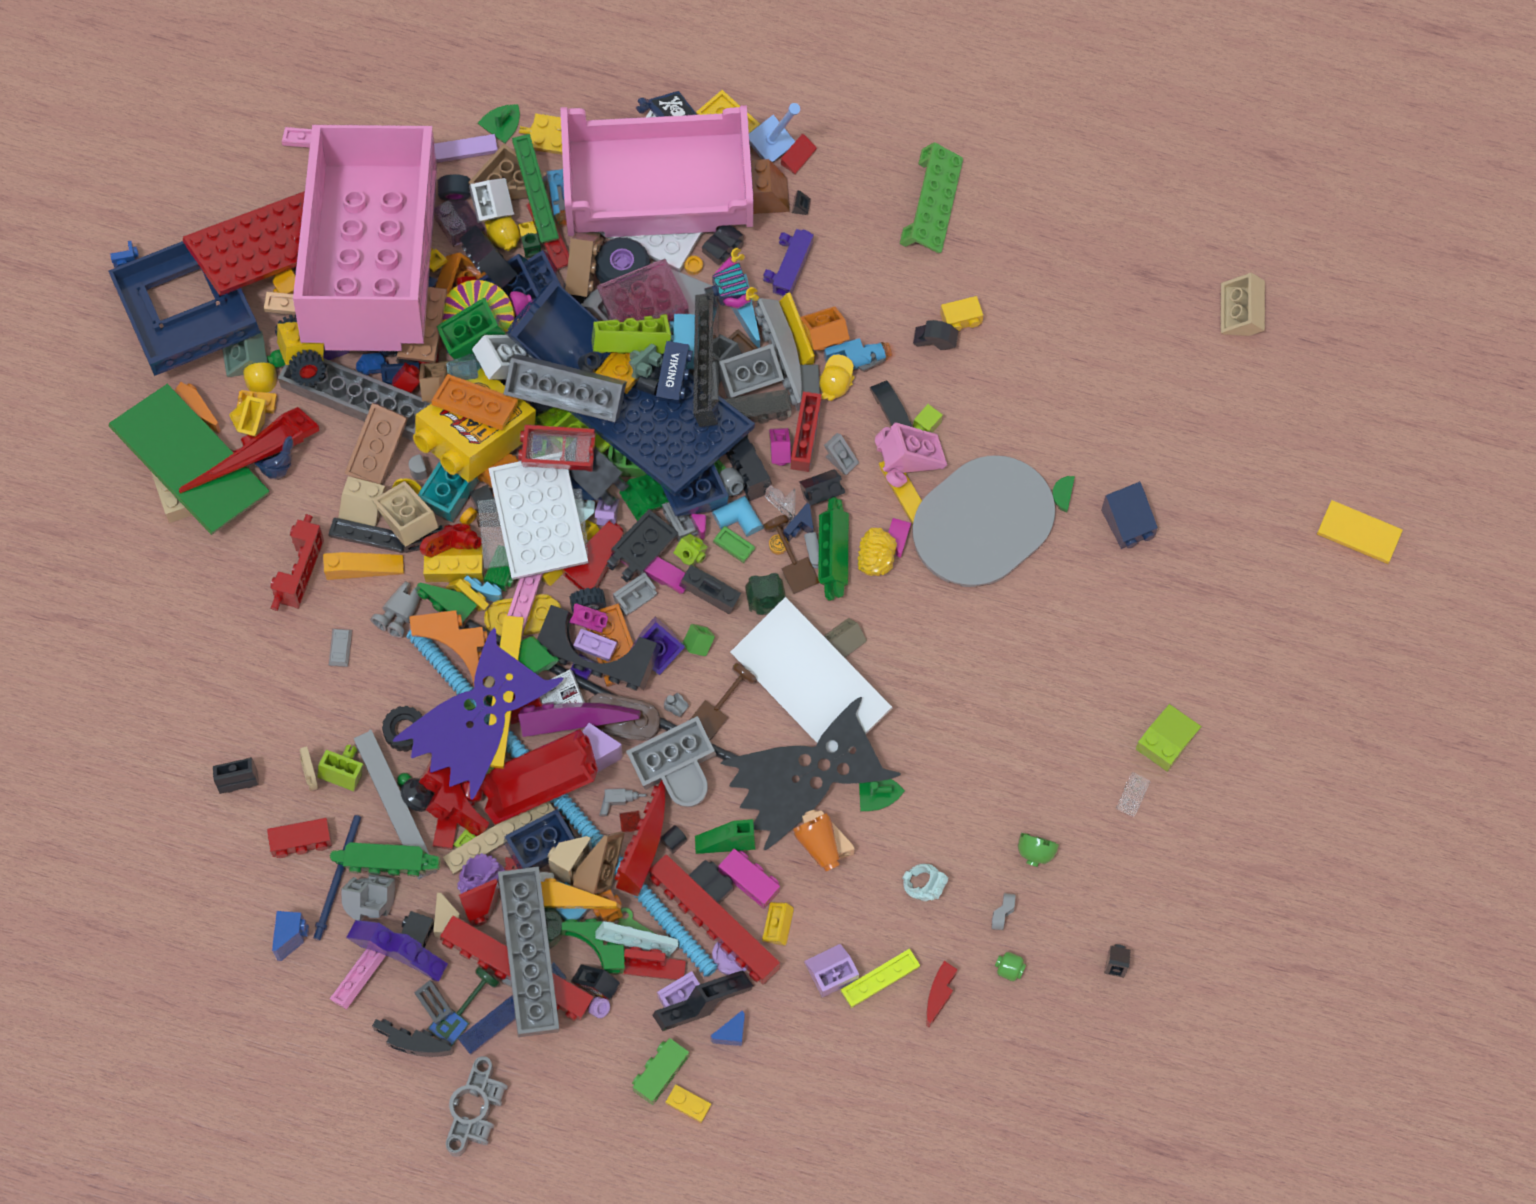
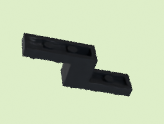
M741 970L695 986L687 1000L655 1010L652 1016L661 1030L666 1031L711 1015L719 1001L748 992L752 989L753 984L745 972Z

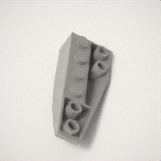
M759 298L757 300V307H755L757 325L763 329L762 336L764 341L773 344L784 378L782 380L785 390H789L791 405H795L797 411H799L801 405V372L792 332L778 300Z

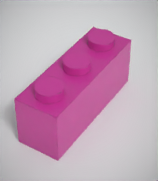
M733 849L718 866V872L723 876L727 875L736 887L765 909L780 892L778 880L773 876L768 877L763 873V868L757 863L752 864L744 852H738Z

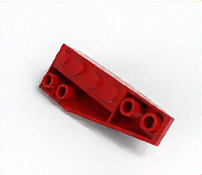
M662 780L659 786L655 785L652 790L651 797L653 799L651 803L647 802L643 812L646 815L644 819L640 818L636 828L639 831L637 835H633L631 842L628 844L615 880L618 881L617 889L637 897L649 873L661 837L665 810V785Z

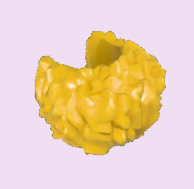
M870 528L860 541V551H858L859 556L857 558L858 569L869 576L884 575L892 570L897 547L896 539L890 533L883 531L882 528Z

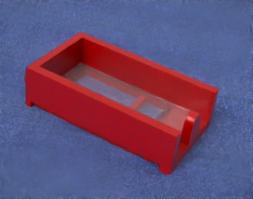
M525 425L524 431H521L520 442H523V449H519L518 460L521 461L523 467L586 470L592 472L595 430Z

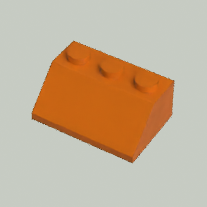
M462 253L446 256L448 262L442 266L435 288L447 289L449 293L458 286V277L476 276V280L485 276L486 273L483 272L481 274L471 260Z

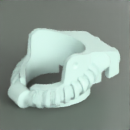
M930 864L916 865L910 871H905L902 877L906 893L912 898L920 899L924 902L938 899L949 879L943 872H939L936 867ZM924 872L930 875L928 883L922 889L919 887L913 889L910 882L912 875L917 876Z

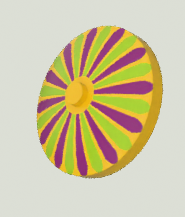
M471 280L459 284L447 294L442 322L485 297L507 333L509 326L515 319V312L510 298L501 288L488 281Z

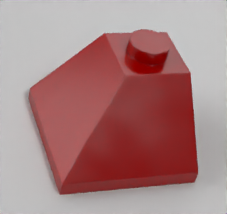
M496 879L459 894L461 905L471 926H481L487 922L486 920L490 919L500 895Z

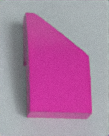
M893 518L888 533L896 539V555L901 558L911 523Z

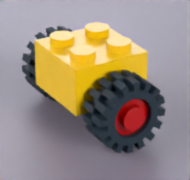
M292 314L289 315L288 319L285 316L283 317L284 321L279 320L275 326L277 343L284 362L288 365L292 378L296 383H299L301 386L303 383L305 386H308L309 383L314 385V381L319 382V377L323 378V373L326 372L323 363L324 343H301L296 314L295 317Z

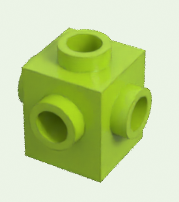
M688 534L681 538L673 553L684 564L690 566L691 564H700L705 559V552L708 546L701 539Z

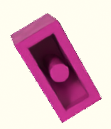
M788 428L769 429L771 463L780 466L791 463Z

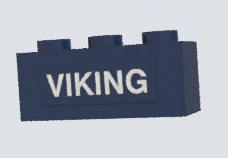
M666 341L656 393L657 400L680 404L681 399L685 398L686 388L683 387L684 380H688L689 369H687V364L691 362L693 355L689 344Z

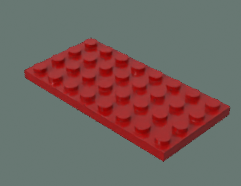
M305 191L183 236V243L220 296L297 266Z

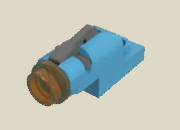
M563 169L547 171L554 219L558 225L565 226L567 221Z
M860 338L825 348L824 359L827 363L831 356L843 355L852 361L853 370L859 368L861 371H866L892 357V350L888 342L868 344L863 347Z

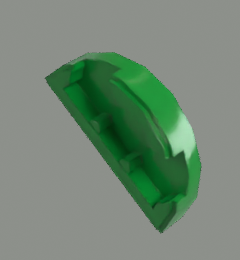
M1075 476L1060 478L1052 490L1055 504L1061 511L1066 513Z

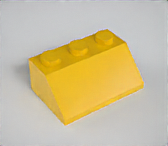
M481 545L480 548L469 550L451 548L431 558L424 556L423 574L425 582H451L457 579L462 580L467 575L471 579L476 578L479 582H484V545Z

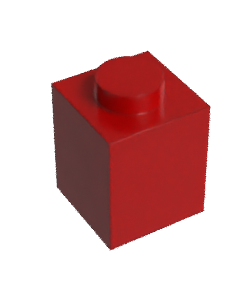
M405 362L393 377L392 386L411 393L420 382L419 369Z

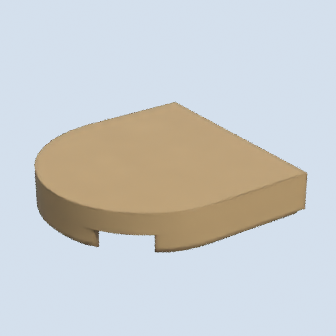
M300 748V761L309 790H317L316 777L308 748Z

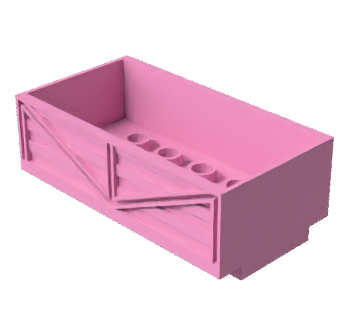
M312 125L293 294L301 343H324L325 350L402 351V343L424 344L437 182V164L432 126Z

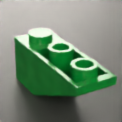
M421 582L415 588L418 591V596L424 600L428 599L436 611L447 612L456 610L457 615H461L462 623L477 606L462 592Z
M753 819L731 821L695 836L696 854L731 852L733 849L737 851L756 850Z

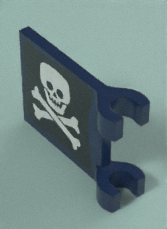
M679 91L652 99L639 98L637 102L640 106H636V110L640 114L650 108L656 117L697 115Z

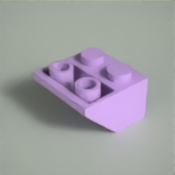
M841 944L804 961L822 998L859 979V973L851 957Z

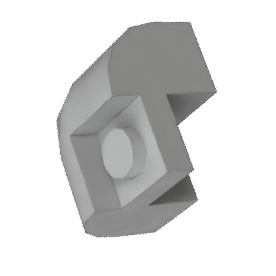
M369 874V878L358 880L355 877L352 878L342 888L341 900L344 910L350 917L360 921L365 915L369 918H379L381 915L387 916L394 900L395 879Z

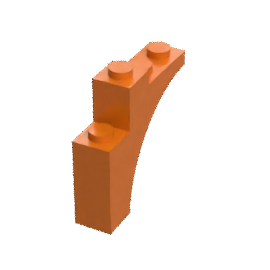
M456 610L409 616L412 637L430 638L454 650L468 667L474 684L475 673L482 653L481 651L478 652L477 648L484 647L487 631H483L482 627L459 630V626H462L461 615H457Z

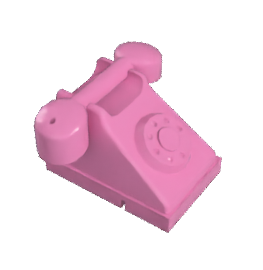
M894 423L891 428L885 427L875 436L877 451L882 453L885 463L883 470L888 472L886 479L894 487H902L907 482V478L903 473L943 469L947 466L938 434Z

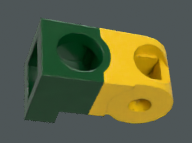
M533 221L518 224L526 259L533 257L541 251Z

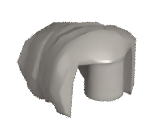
M676 693L674 696L669 695L664 700V709L678 717L689 707L688 703L679 693Z

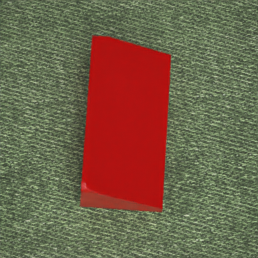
M802 133L782 156L781 165L796 174L817 150V147Z

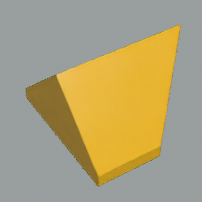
M247 396L229 414L238 433L257 436L265 424L266 400Z

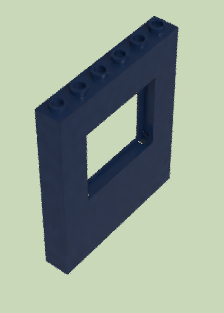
M183 241L108 270L154 376L261 333L241 288L220 296L204 272V277L215 299L160 321L147 290L201 269Z

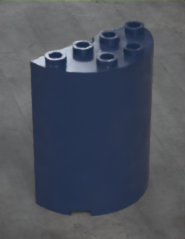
M553 279L518 314L509 326V331L506 335L531 358L580 369L578 366L579 357L593 352L591 342L593 323L598 320ZM595 352L601 360L595 372L612 352ZM587 357V364L591 366L592 362L590 358Z

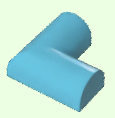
M746 496L712 511V515L720 529L738 522L746 537L764 529Z

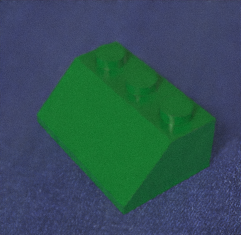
M485 297L436 326L449 355L458 364L475 355L472 348L484 335H506L500 320Z

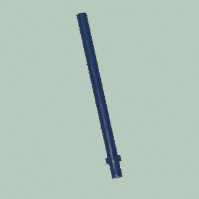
M354 815L343 850H345L347 844L354 842L361 816ZM341 864L337 865L319 922L315 924L316 931L313 939L321 941L323 932L328 927L326 923L345 869Z

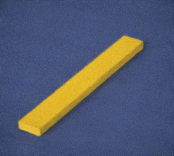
M504 615L500 648L516 660H519L524 617ZM508 673L506 674L505 678L507 680H512L513 675ZM506 691L503 694L504 701L508 703L513 702L514 693ZM494 696L492 699V706L496 703V699ZM511 711L505 713L503 733L490 767L504 769ZM490 714L489 725L496 723L497 718L494 714Z

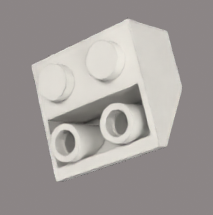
M505 178L470 184L469 189L478 223L514 215Z

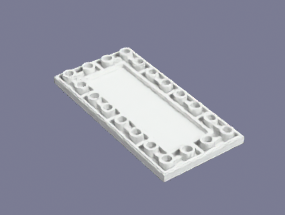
M786 597L731 651L735 658L756 677L757 681L817 743L821 735L839 714L859 697H862V700L856 712V717L865 734L893 708ZM830 740L826 743V750L833 753L838 749L836 741Z

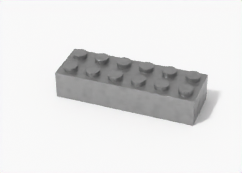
M515 354L510 360L504 395L615 422L620 415L627 381Z

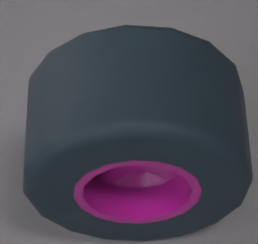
M459 174L440 177L438 179V197L445 201H462L470 198V178Z

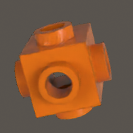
M611 890L597 894V896L622 905L618 895H613ZM592 909L595 916H600L602 921L614 922L623 917L621 909Z

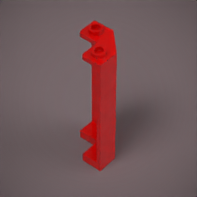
M579 729L505 762L504 769L494 768L489 774H486L480 788L488 798L484 810L493 823L496 825L593 782L598 768L589 737L584 735L582 730Z

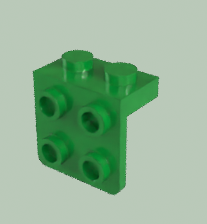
M649 475L629 479L626 482L629 487L625 491L619 492L637 521L648 509L651 511L662 508L663 504L669 503L661 485Z

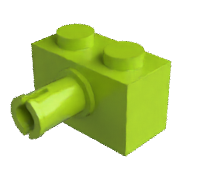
M346 745L342 755L326 750L318 765L317 778L354 791L362 777L363 763L353 760L358 751L357 748L353 746L349 750L351 745Z

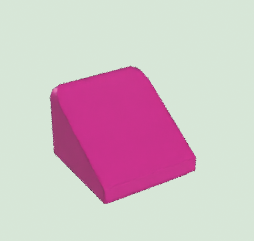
M691 514V521L698 531L700 539L704 540L706 516L703 514Z

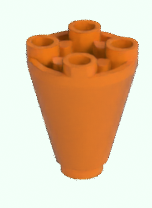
M827 813L793 829L796 839L818 865L824 868L825 872L840 865L832 820Z

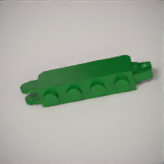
M836 497L829 499L827 511L819 515L818 580L820 584L824 585L825 597L828 601L834 600L835 597H843L844 586L848 585L849 513L843 510L842 500Z
M350 842L345 846V850H333L329 855L330 860L336 864L343 865L349 869L350 873L360 874L361 871H369V874L374 875L388 872V875L400 876V873H407V876L419 877V874H426V871L439 870L441 862L440 857L429 855L420 846Z

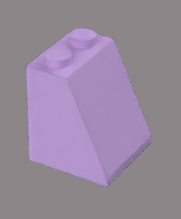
M588 723L582 732L590 739L599 772L621 760L623 757L622 746L619 742Z

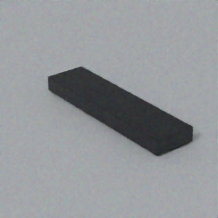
M333 518L328 534L331 538L404 553L403 543L392 530Z

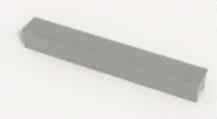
M372 730L353 738L402 845L420 846L429 854L410 811L402 800L401 792ZM437 870L426 871V874H419L417 878L419 880L432 873H437Z

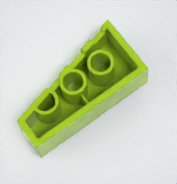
M667 314L660 315V318L653 319L652 316H645L644 320L637 321L634 318H627L624 322H619L618 320L594 322L591 340L593 352H617L620 354L631 353L633 350L640 352L644 351L650 344L656 346L657 353L664 354L666 341L671 339Z

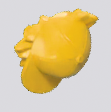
M511 216L484 221L487 237L495 246L507 251L516 247L520 238L518 224L515 223Z
M833 355L828 359L819 382L822 399L833 401L846 394L849 387L853 384V363L848 357Z

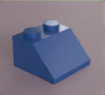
M277 911L272 952L277 961L285 959L304 943L305 937H308L309 925L306 924V919H304L301 912Z

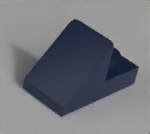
M806 503L783 530V534L788 542L793 537L797 538L802 529L807 533L813 532L810 504Z

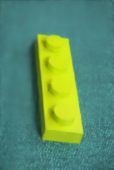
M908 949L842 988L841 993L849 1006L853 1008L920 968V964L911 950Z

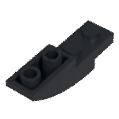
M375 1019L372 1025L374 1031L388 1037L386 1041L388 1047L400 1052L424 1057H442L452 1055L454 1052L449 1041L443 1038L437 1040L432 1037V1033L424 1029L422 1031L416 1029L413 1035L410 1036L411 1032L404 1028L398 1030L392 1027L393 1024L385 1019H382V1021Z

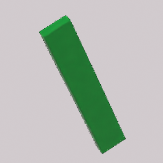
M526 134L512 138V143L540 243L544 244L559 240L531 136Z

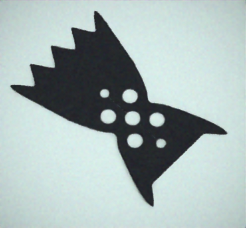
M862 697L855 699L839 714L821 735L815 747H776L721 761L723 765L739 768L729 787L749 789L740 808L760 811L754 821V830L770 831L764 850L772 847L800 823L802 816L806 812L813 810L820 803L832 783L876 782L896 778L901 775L899 772L882 768L856 717V712ZM830 740H834L838 744V749L833 753L826 750V743ZM852 746L856 748V752L854 754H851L848 751L849 748ZM807 754L810 756L811 763L808 766H801L799 764V757L801 755ZM823 758L830 761V767L826 771L818 768V762ZM840 763L848 764L850 768L848 774L840 775L838 773L837 767ZM795 775L800 778L797 783L792 781V777ZM813 777L822 779V786L819 789H814L810 786V780Z

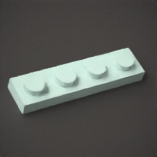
M603 921L595 933L596 939L629 947H639L645 951L658 949L669 957L678 947V939L654 934L649 931L633 929L629 926L617 925L613 922Z

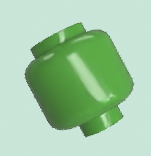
M1006 952L1004 956L999 955L995 967L998 968L997 974L1000 977L1015 981L1017 978H1021L1026 964H1024L1022 957Z

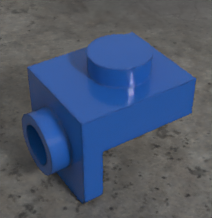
M128 241L129 250L110 253L114 268L136 260L139 257L137 246L134 247L132 241Z
M381 353L363 354L356 363V370L368 376L373 373H381V364L387 363Z

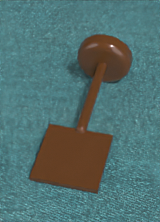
M780 515L766 522L763 528L766 532L777 530L792 564L781 569L792 593L796 594L820 582L808 557L796 561L781 529L787 525L789 519L787 515Z
M738 663L733 665L732 670L739 677L714 707L705 700L690 718L691 720L698 716L709 740L714 737L728 719L719 709L742 680L749 684H753L757 680L751 672Z

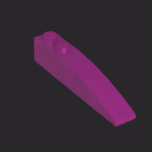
M547 702L540 707H535L534 705L524 706L518 715L522 736L526 737L584 728L588 723L597 726L640 718L641 712L632 708L602 703L577 702L554 704V702Z

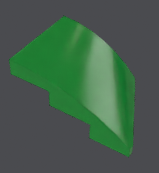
M534 636L521 641L518 661L537 675L543 670H549L559 660L556 656L547 652L548 649L541 645Z

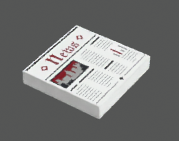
M572 670L552 678L563 677L564 679L555 688L540 696L543 704L547 702H554V704L585 703Z

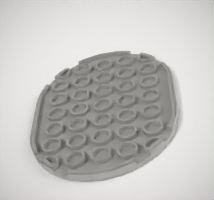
M1006 456L976 458L958 468L934 488L920 503L912 528L915 550L927 569L948 583L951 582L963 587L990 585L1010 574L1046 541L1055 517L1053 495L1044 478L1035 469L1020 460Z

